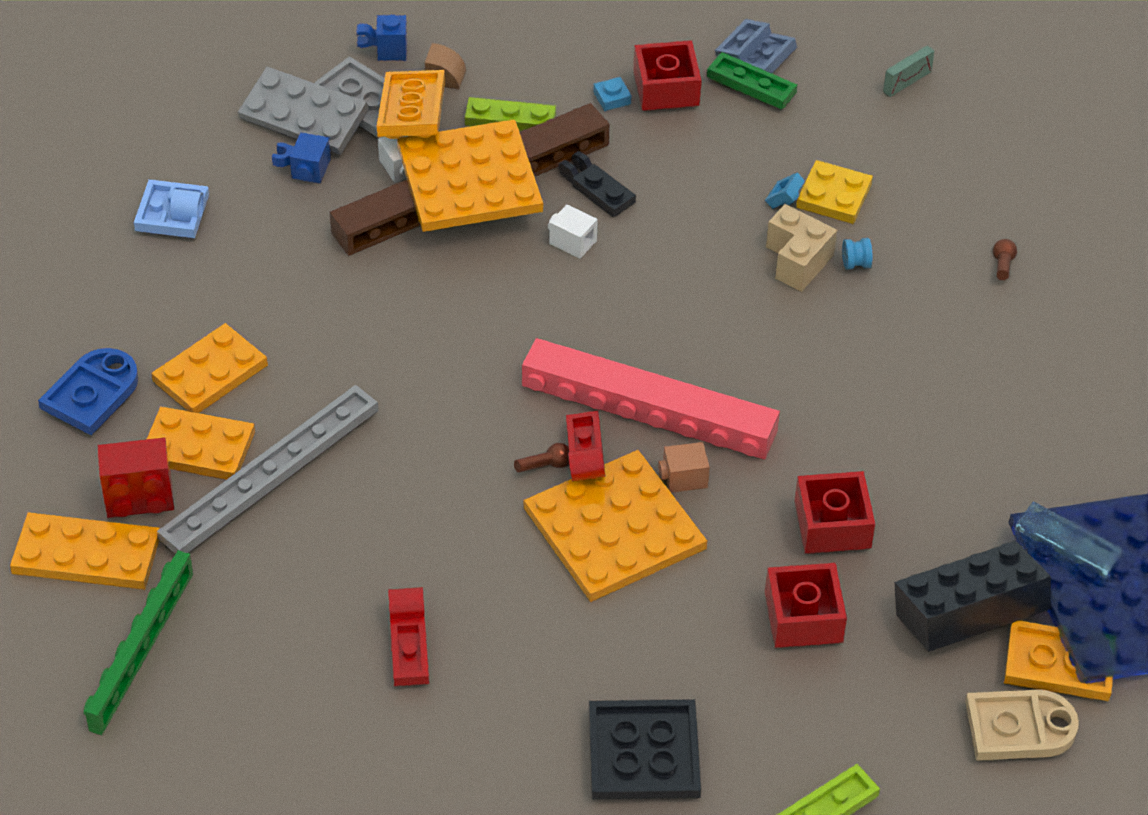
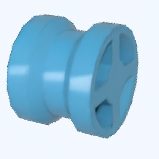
M862 238L857 242L851 239L843 240L842 258L845 270H851L855 266H862L863 268L872 267L873 254L870 238Z

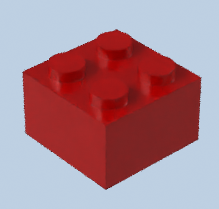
M692 40L634 45L633 72L642 111L700 106L702 79Z
M165 437L97 445L99 476L107 518L174 510L172 477Z
M864 471L797 476L794 502L805 554L872 548L875 519Z
M836 563L767 567L765 597L774 647L843 643L847 615Z

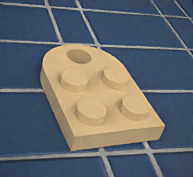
M1020 690L966 694L965 703L976 761L1053 757L1067 751L1076 738L1079 726L1077 713L1070 702L1054 692L1047 690ZM1056 717L1062 718L1068 723V726L1057 727L1050 720Z

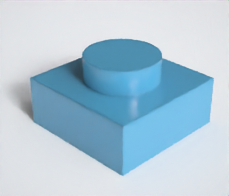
M621 77L593 84V93L604 111L631 104L632 95Z
M796 172L777 181L765 201L772 209L783 204H792L799 197L800 193L798 191L805 180Z

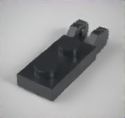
M577 151L572 155L571 158L574 165L567 160H563L558 164L561 175L572 183L576 190L610 216L615 217L636 203V195L596 164H592L589 157L583 154V152Z

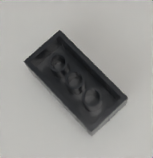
M1017 541L1005 543L993 549L976 553L894 582L896 615L928 652L1051 609V576Z

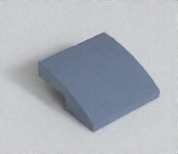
M745 19L715 49V54L718 56L723 52L773 73L797 48L794 37L771 33L769 23Z

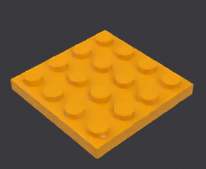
M515 119L439 131L438 135H432L427 138H420L416 135L397 138V147L422 232L543 212V201Z
M639 450L604 464L606 477L573 482L570 479L524 500V510L590 602L707 549L706 538Z

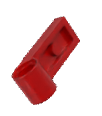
M598 411L566 415L569 444L568 457L572 482L606 477Z
M423 587L388 589L394 686L429 684Z

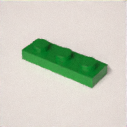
M723 52L707 68V78L781 110L797 93L798 84Z

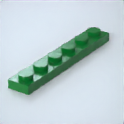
M177 550L172 561H168L164 565L160 582L156 588L153 587L149 591L146 606L142 613L134 617L131 632L126 641L122 640L119 643L115 660L110 668L107 667L103 671L100 678V686L94 696L90 695L88 697L83 713L86 716L90 732L99 735L104 733L192 578L193 569L189 553Z

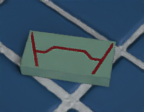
M927 45L887 69L883 92L891 97L931 73L935 50Z

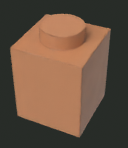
M703 442L664 447L663 460L658 461L660 479L666 480L667 487L671 493L708 488L710 466Z

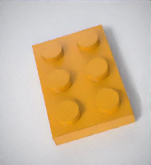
M224 323L151 374L152 381L189 412L200 413L268 366L267 357Z
M160 406L147 439L166 438L170 469L227 480L241 470L255 434L254 423Z
M1025 621L1013 622L1010 625L1004 684L1109 701L1112 692L1116 637Z

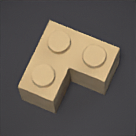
M784 204L768 222L766 248L778 253L775 279L802 292L834 256L837 229Z

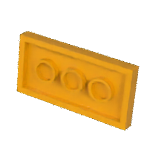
M445 70L386 72L376 125L377 137L397 139L402 136L416 135L420 138H427L432 135H438L445 87Z
M28 512L10 564L11 573L145 590L160 541L157 534L160 528Z

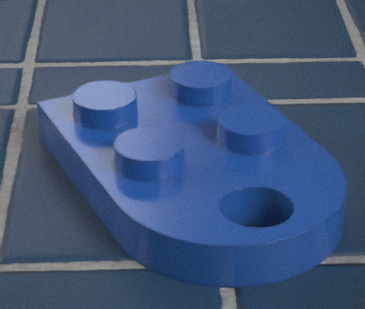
M103 348L88 352L38 400L39 408L92 435L136 389L138 384L136 363L130 355L118 349ZM115 363L123 365L118 369L107 368L111 364Z

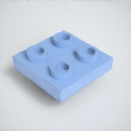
M149 179L134 220L135 231L195 238L209 197L208 186Z

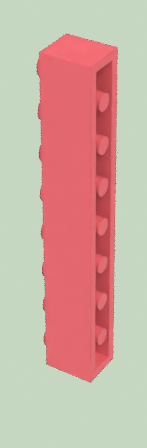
M535 339L522 364V386L554 395L563 400L587 405L593 409L610 412L626 419L646 423L655 428L669 430L685 437L705 441L718 447L738 451L747 456H754L765 460L778 431L780 414L778 410L542 339Z

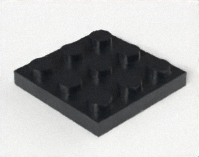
M695 699L589 701L592 800L701 798Z

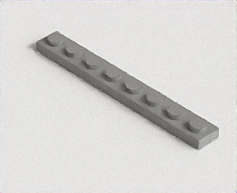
M357 385L353 386L157 531L158 539L175 554L177 550L185 553L190 552L378 411V402Z

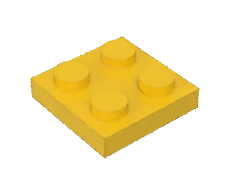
M816 160L797 198L796 208L854 224L872 185L873 176Z

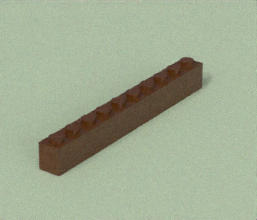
M589 103L519 132L534 177L557 168L558 164L563 160L571 162L572 155L577 151L587 155L609 146L610 124L592 103ZM407 180L329 212L331 234L348 256L421 226Z

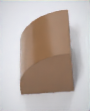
M432 43L425 60V70H445V87L460 89L466 72V66L458 53L444 45Z

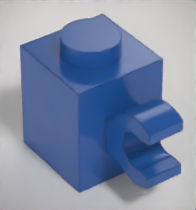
M377 15V30L368 24L357 25V47L377 46L378 61H407L406 15Z
M300 132L295 146L287 143H277V154H272V165L276 167L291 165L292 179L321 184L331 160L329 137Z

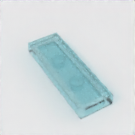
M1034 501L1019 519L1015 528L1019 532L1104 578L1109 575L1123 552V549Z

